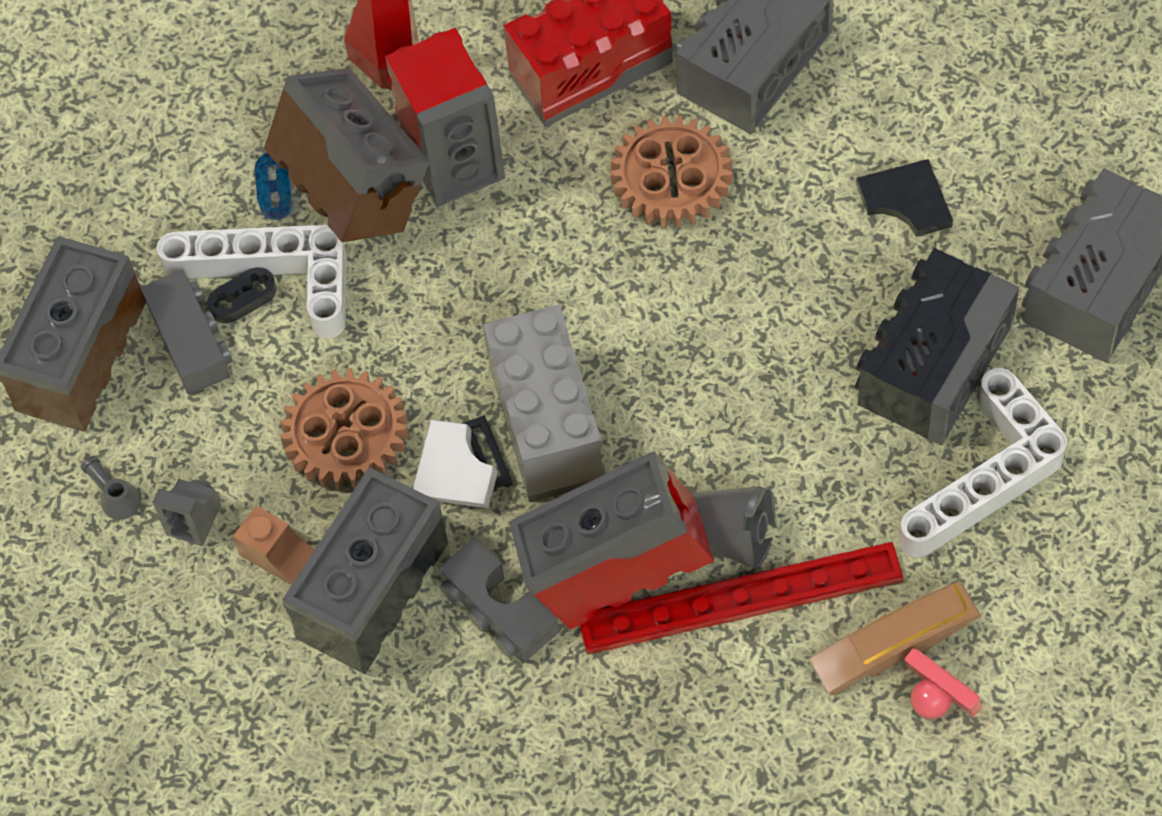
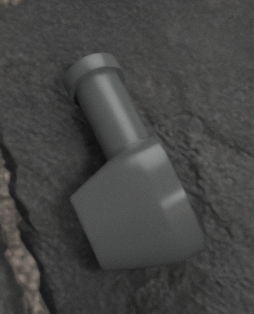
M90 456L81 464L82 471L88 474L102 490L100 497L101 507L108 517L115 520H123L137 512L141 504V497L133 484L122 479H113L102 467L97 456ZM115 491H123L119 497H112Z

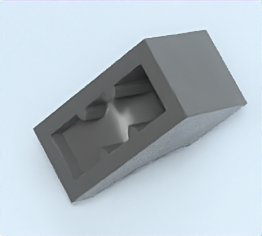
M178 479L171 491L158 488L152 502L166 536L200 546L204 545L221 506L215 489L208 483L200 480L188 482Z

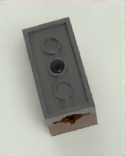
M350 68L287 76L264 149L281 168L289 170L291 182L300 191L308 193L310 205L317 213L328 217V227L342 243L404 232L412 211V204L418 195L430 160Z
M57 236L0 351V382L5 387L14 411L83 432L86 431L96 410V399L100 391L106 389L111 378V367L115 359L121 357L127 344L129 329L132 325H136L146 304L129 256Z

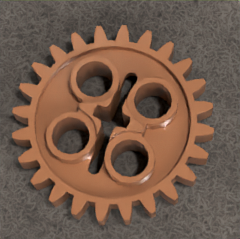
M663 116L661 125L657 126L654 121L648 119V129L643 130L637 125L634 126L635 138L624 134L623 146L615 147V158H611L612 172H610L611 184L614 185L615 197H621L623 209L632 206V217L636 218L645 213L646 224L648 225L655 218L660 219L661 228H665L668 220H674L676 227L680 228L682 218H687L694 225L696 224L695 214L700 213L708 218L709 206L719 209L721 207V197H728V185L732 184V158H729V147L721 146L720 134L710 137L709 125L698 130L697 119H693L688 126L683 125L682 116L677 117L675 124H670L668 118ZM666 145H671L677 198L671 197ZM692 152V153H694V154L684 155V154H682V153ZM654 156L656 158L646 159L645 157ZM688 184H698V186H695V187H689V186H686V185H688ZM660 188L658 191H650L649 189Z
M349 368L345 378H340L335 369L332 370L331 380L326 381L323 376L318 374L317 386L313 387L309 383H303L306 393L304 396L297 393L292 394L295 406L284 407L288 419L280 421L282 431L284 432L280 437L283 447H286L284 450L287 459L293 460L296 472L305 469L304 473L307 481L310 482L319 475V482L323 488L330 480H334L337 490H341L344 481L349 480L351 486L355 489L358 485V478L363 477L369 467L386 475L384 463L396 465L398 461L394 451H405L404 440L402 439L409 437L408 428L405 425L408 423L407 413L402 411L404 409L402 398H395L394 387L389 386L384 389L382 377L379 376L370 383L368 371H364L359 379L354 378L352 368ZM348 402L344 407H333L336 403ZM372 420L380 421L373 427L364 426ZM313 432H325L319 437H310ZM347 450L357 451L355 454L348 457L341 456V454Z

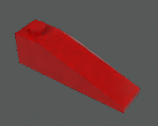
M358 0L356 7L353 8L349 27H346L344 42L348 59L382 89L391 90V84L393 83L388 73L385 56L394 53L401 47H409L419 42L412 0Z

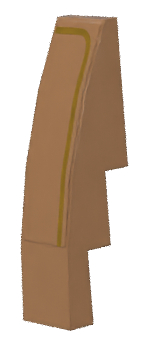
M957 581L884 615L809 659L827 692L833 696L867 675L874 677L906 658L912 649H918L924 653L980 618L981 614L962 582Z

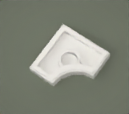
M431 420L413 489L439 502L489 508L498 470L491 465L480 462L475 457L471 446V428L467 424Z

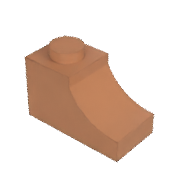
M258 506L253 508L233 536L241 557L290 585L293 584L315 550L295 534L288 523Z

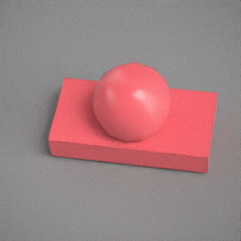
M912 649L904 659L907 668L922 679V681L914 686L910 697L912 708L919 716L925 719L939 718L948 711L951 702L971 717H974L982 708L979 695L918 649Z

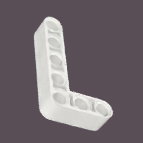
M328 225L171 232L162 236L157 243V253L167 276L184 270L187 279L237 277L253 268L268 269L273 275L308 273L307 311L315 334L321 338L329 339L341 334L345 328L347 254L344 242L342 243ZM326 248H333L330 251H322ZM296 249V250L293 251V252L284 253V252H286L287 250ZM258 251L255 254L247 255L249 252ZM213 253H220L216 256H210ZM182 254L181 256H179V257H177V258H172V257L175 256V255ZM333 280L330 284H321L324 281ZM327 313H332V314H333V315H331L330 317L321 318V316L324 315V314H327Z
M993 368L984 374L981 381L979 404L1012 445L909 510L903 516L900 525L899 545L907 555L923 557L930 554L1055 473L1062 466L1067 447V438L1064 432L1009 370ZM1001 390L1006 394L995 395L992 394L990 391ZM1023 418L1028 420L1030 423L1019 424L1015 421V419ZM1048 447L1053 449L1055 453L1046 454L1040 451L1039 448ZM1018 468L1024 473L1015 475L1006 469ZM978 488H984L989 490L992 494L980 495L977 494L974 490ZM945 509H953L956 510L959 513V515L947 516L944 513H942V511ZM912 530H921L924 531L927 534V536L917 538L909 534V532Z

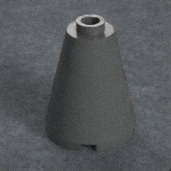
M757 486L692 492L711 551L748 567L762 566L767 558L773 537L765 539L768 523L775 524L776 508L773 491Z

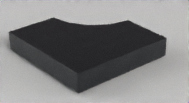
M929 159L856 178V186L867 215L885 214L897 217L909 225L916 237L953 226L952 216Z

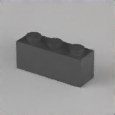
M181 270L140 287L148 309L187 394L190 395L230 378L227 364L233 362L225 341L217 343L213 335L219 332L211 311L203 313L199 305L205 302L197 281L189 283L184 270Z

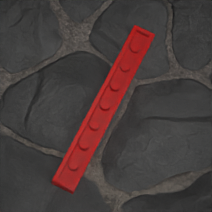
M892 541L631 601L617 608L612 606L601 608L596 611L594 619L579 626L586 654L589 655L903 582L904 577Z

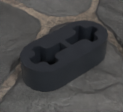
M253 268L214 289L207 301L214 320L222 324H229L270 302L277 291L273 274L265 268ZM258 281L260 284H264L265 289L259 292L257 288H253L252 284ZM225 299L226 302L231 303L232 308L226 310L224 307H220L219 302Z

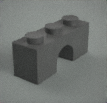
M475 537L439 567L442 581L440 589L453 604H457L460 601L469 610L467 616L479 630L484 631L488 628L497 637L494 639L495 644L508 658L515 655L524 664L559 633L557 617L530 591L512 603H500L490 597L492 590L505 579L502 563Z

